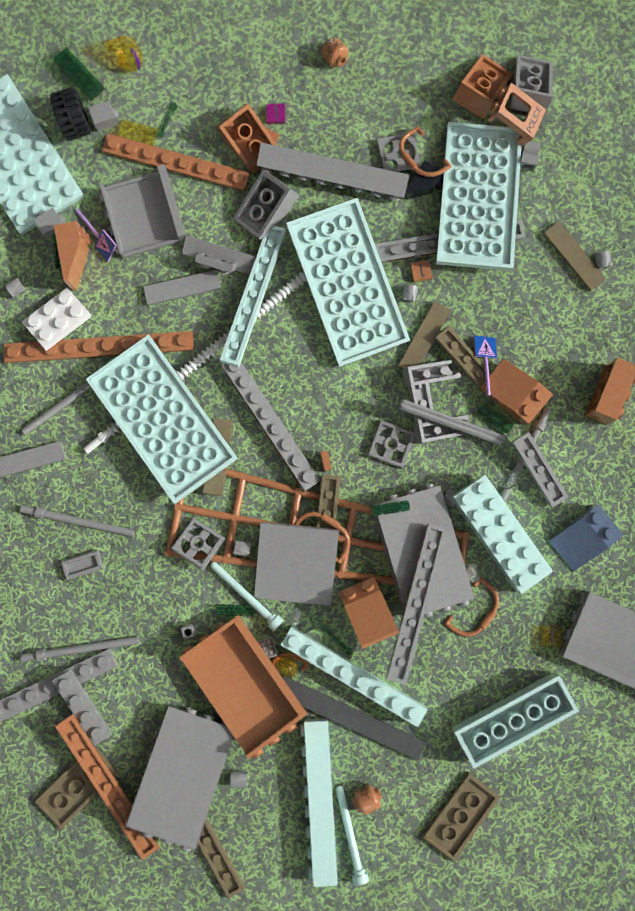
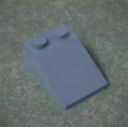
M592 505L553 537L549 543L574 572L609 548L624 534L599 505Z

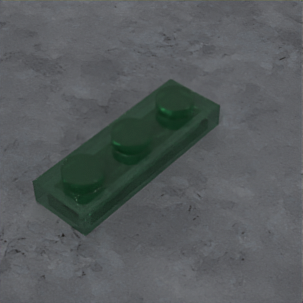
M67 47L53 58L54 63L91 101L105 90L104 86Z

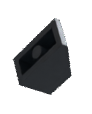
M425 160L419 168L425 172L440 170ZM416 173L405 192L404 198L408 200L432 194L435 188L439 190L443 183V173L435 177H425Z

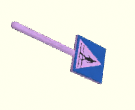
M76 209V213L98 238L95 248L109 262L117 245L105 230H102L99 235L79 209Z
M474 335L475 357L484 358L487 396H490L488 358L497 359L496 338Z

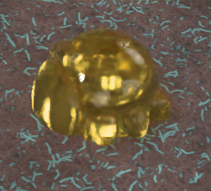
M286 657L279 659V665L283 673L288 678L295 677L298 669L295 661Z

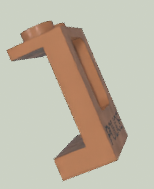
M510 83L506 88L502 87L497 93L496 97L498 99L490 108L491 114L488 121L491 123L495 118H499L520 134L517 143L523 147L534 138L546 109L514 84ZM510 94L528 106L529 111L524 122L506 110L505 104Z

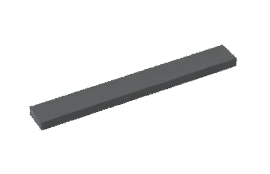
M283 675V680L302 707L419 760L426 744L425 740Z

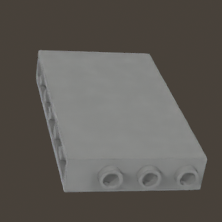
M434 484L422 487L423 491L416 492V489L406 491L403 497L398 498L397 494L386 497L387 501L371 506L402 612L426 524L447 529L424 618L433 615V611L439 609L440 612L452 609V605L464 606L470 603L469 600L474 599L441 486L434 487Z
M585 590L578 598L577 603L579 606L577 611H573L570 617L572 622L570 628L566 629L563 634L564 642L559 655L635 688V612L597 596L591 591Z
M170 705L164 717L126 827L141 831V835L153 838L155 836L161 838L160 841L168 845L175 843L180 845V849L191 851V849L196 850L234 736L224 721L222 723L215 721V716L204 713V716L196 714L197 710L186 707L183 710Z

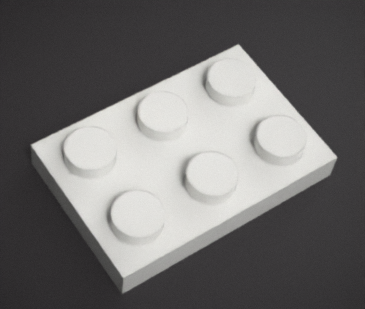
M66 288L24 319L22 323L47 351L92 316L73 293Z

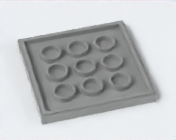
M261 522L254 598L331 606L339 529Z

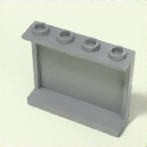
M164 164L157 166V172L106 187L99 183L101 190L98 193L101 201L105 202L106 208H103L106 219H110L111 225L108 226L111 236H115L116 239L115 244L117 246L115 251L123 259L185 241V229Z

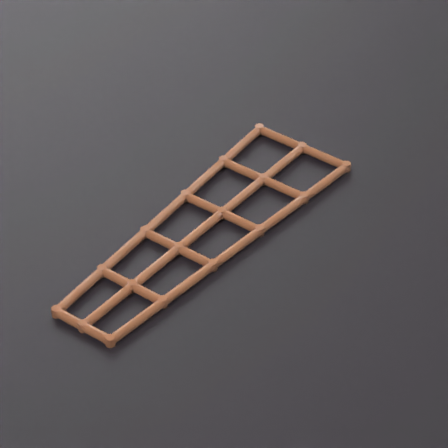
M227 469V477L239 480L232 514L183 504V498L174 506L165 555L182 558L173 552L171 547L176 541L181 512L230 521L224 555L215 554L210 562L257 568V560L231 556L237 524L242 523L260 527L261 522H277L239 515L246 482L294 494L288 523L290 525H293L297 520L301 496L319 501L320 493L309 490L303 492L298 487ZM338 499V506L350 509L346 531L350 537V546L354 545L384 551L382 543L352 537L357 511L374 515L372 508ZM454 529L456 537L461 539L460 552L465 565L470 534ZM338 535V542L343 543V552L345 548V537L343 535ZM350 548L342 563L339 564L338 570H335L334 573L335 578L366 581L374 577L377 583L394 585L392 577L346 571ZM197 552L193 559L203 560L208 555Z

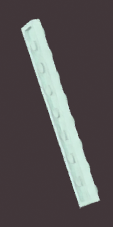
M274 226L262 239L220 357L221 363L238 368L240 366L286 235L285 228Z

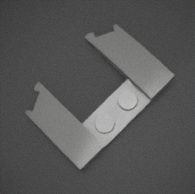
M451 360L402 369L405 388H409L411 402L434 410L429 384L461 378L459 372L453 374L447 366L452 362ZM414 415L415 425L412 426L416 444L465 435L464 432ZM469 415L459 416L455 418L468 421Z

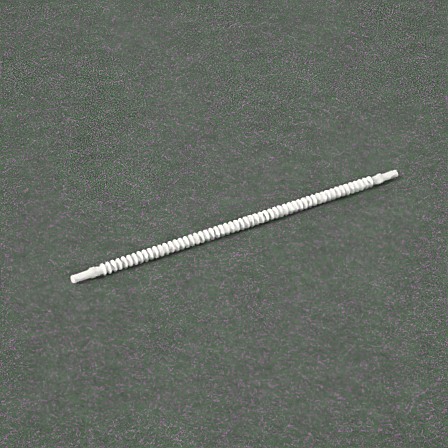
M300 272V276H295V280L291 279V283L287 282L286 287L282 286V290L278 289L279 292H275L273 297L270 296V300L266 299V303H261L262 306L259 309L257 318L261 319L260 316H265V312H269L270 308L273 309L274 305L277 306L278 302H282V298L286 299V295H291V291L295 292V288L299 289V285H303L304 281L307 282L304 272ZM227 330V334L223 333V337H219L218 341L214 340L215 343H211L209 348L206 347V351L202 350V354H197V358L193 357V361L189 360L188 365L184 364L185 367H181L179 372L176 371L181 380H184L185 376L188 377V373L192 374V370H197V366L201 367L202 362L206 363V359L210 360L209 357L214 356L215 352L218 353V349H223L222 346H225L230 330ZM116 422L111 423L110 427L107 426L105 431L99 432L98 436L83 449L89 454L102 442H107L111 435L115 436V432H119L120 427Z

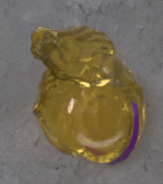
M127 35L118 36L104 42L108 51L115 52L119 61L117 65L124 68L127 72L133 73L140 70L143 66V53L132 37Z

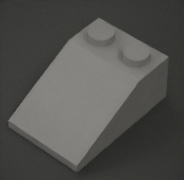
M517 55L512 84L540 104L546 111L553 94V62ZM510 94L509 108L516 111H529L528 106Z
M262 170L233 219L256 237L262 239L291 210L300 195L272 174Z

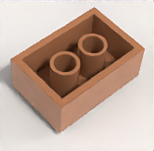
M617 357L605 365L586 411V417L605 425L622 417L624 413L623 405L625 401L629 400L632 393L630 388L635 383L634 364Z

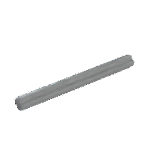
M405 399L401 400L399 404L400 410L497 445L504 443L505 436Z

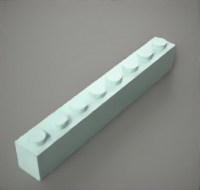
M293 626L290 627L281 643L285 648L416 727L419 726L428 710L425 705Z
M328 718L304 719V725H301V737H305V745H302V757H306V765H303V777H307L308 785H304V797H308L309 805H305L306 818H310V826H306L307 838H311V846H307L308 859H312V866L309 867V880H313V887L337 886Z

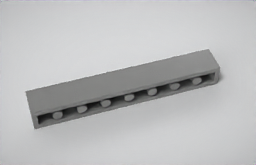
M261 143L257 166L261 167V171L264 170L272 173V170L279 171V175L290 177V174L298 175L297 179L308 181L309 178L316 179L315 183L322 185L330 182L334 183V187L345 189V186L352 187V191L363 193V190L371 191L370 195L377 197L385 194L389 195L388 199L395 201L404 198L409 175L266 143Z

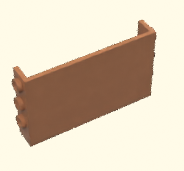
M238 615L227 624L224 622L220 623L214 628L216 632L210 636L208 634L202 636L197 640L199 644L195 647L188 646L181 652L182 656L179 658L183 661L237 740L248 759L250 757L255 759L264 752L262 748L269 744L271 747L280 740L278 736L283 732L288 734L296 728L295 723L305 717L307 713Z

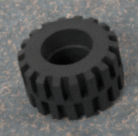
M73 87L51 93V106L64 137L68 141L90 135V123L78 92Z

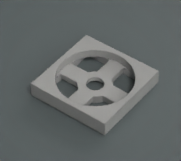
M405 134L377 139L383 169L399 173L412 171L409 167H405L402 158L395 156L397 152H400L399 142ZM413 134L406 139L412 145V149L404 151L410 157L414 156V162L420 168L419 154ZM392 142L394 150L391 153L384 154L385 146ZM394 160L397 162L398 169L391 167L386 161Z
M380 420L367 456L403 469L415 433ZM384 429H393L391 436L388 438L379 435ZM400 432L406 436L408 445L399 443L398 437ZM394 441L395 447L390 448L388 442ZM376 443L384 445L386 450L383 457L378 455L375 449ZM397 450L404 453L402 458L395 461L390 460L393 451Z
M193 517L171 547V550L204 571L225 541V538ZM193 529H203L200 535L197 536L189 533ZM210 534H212L215 540L213 548L207 545L205 541ZM183 539L189 542L191 546L187 553L182 551L181 544ZM200 540L202 545L196 547L194 545L195 541ZM197 551H203L208 555L203 560L193 559Z

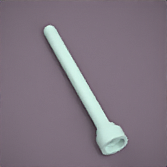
M216 562L210 564V568L267 620L266 623L269 624L268 627L273 632L280 626L284 620L279 615H272Z
M337 786L336 794L354 866L353 884L363 885L369 882L368 874L361 865L344 789L342 786Z

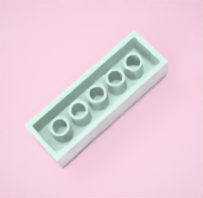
M486 475L478 476L451 496L457 509L516 592L524 593L553 572Z
M553 672L451 728L473 768H476L579 712L560 675Z

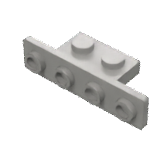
M191 236L185 237L182 254L195 258V262L200 263L201 267L211 269V267L217 268L218 272L223 274H229V272L232 273L236 270L250 275L256 256Z

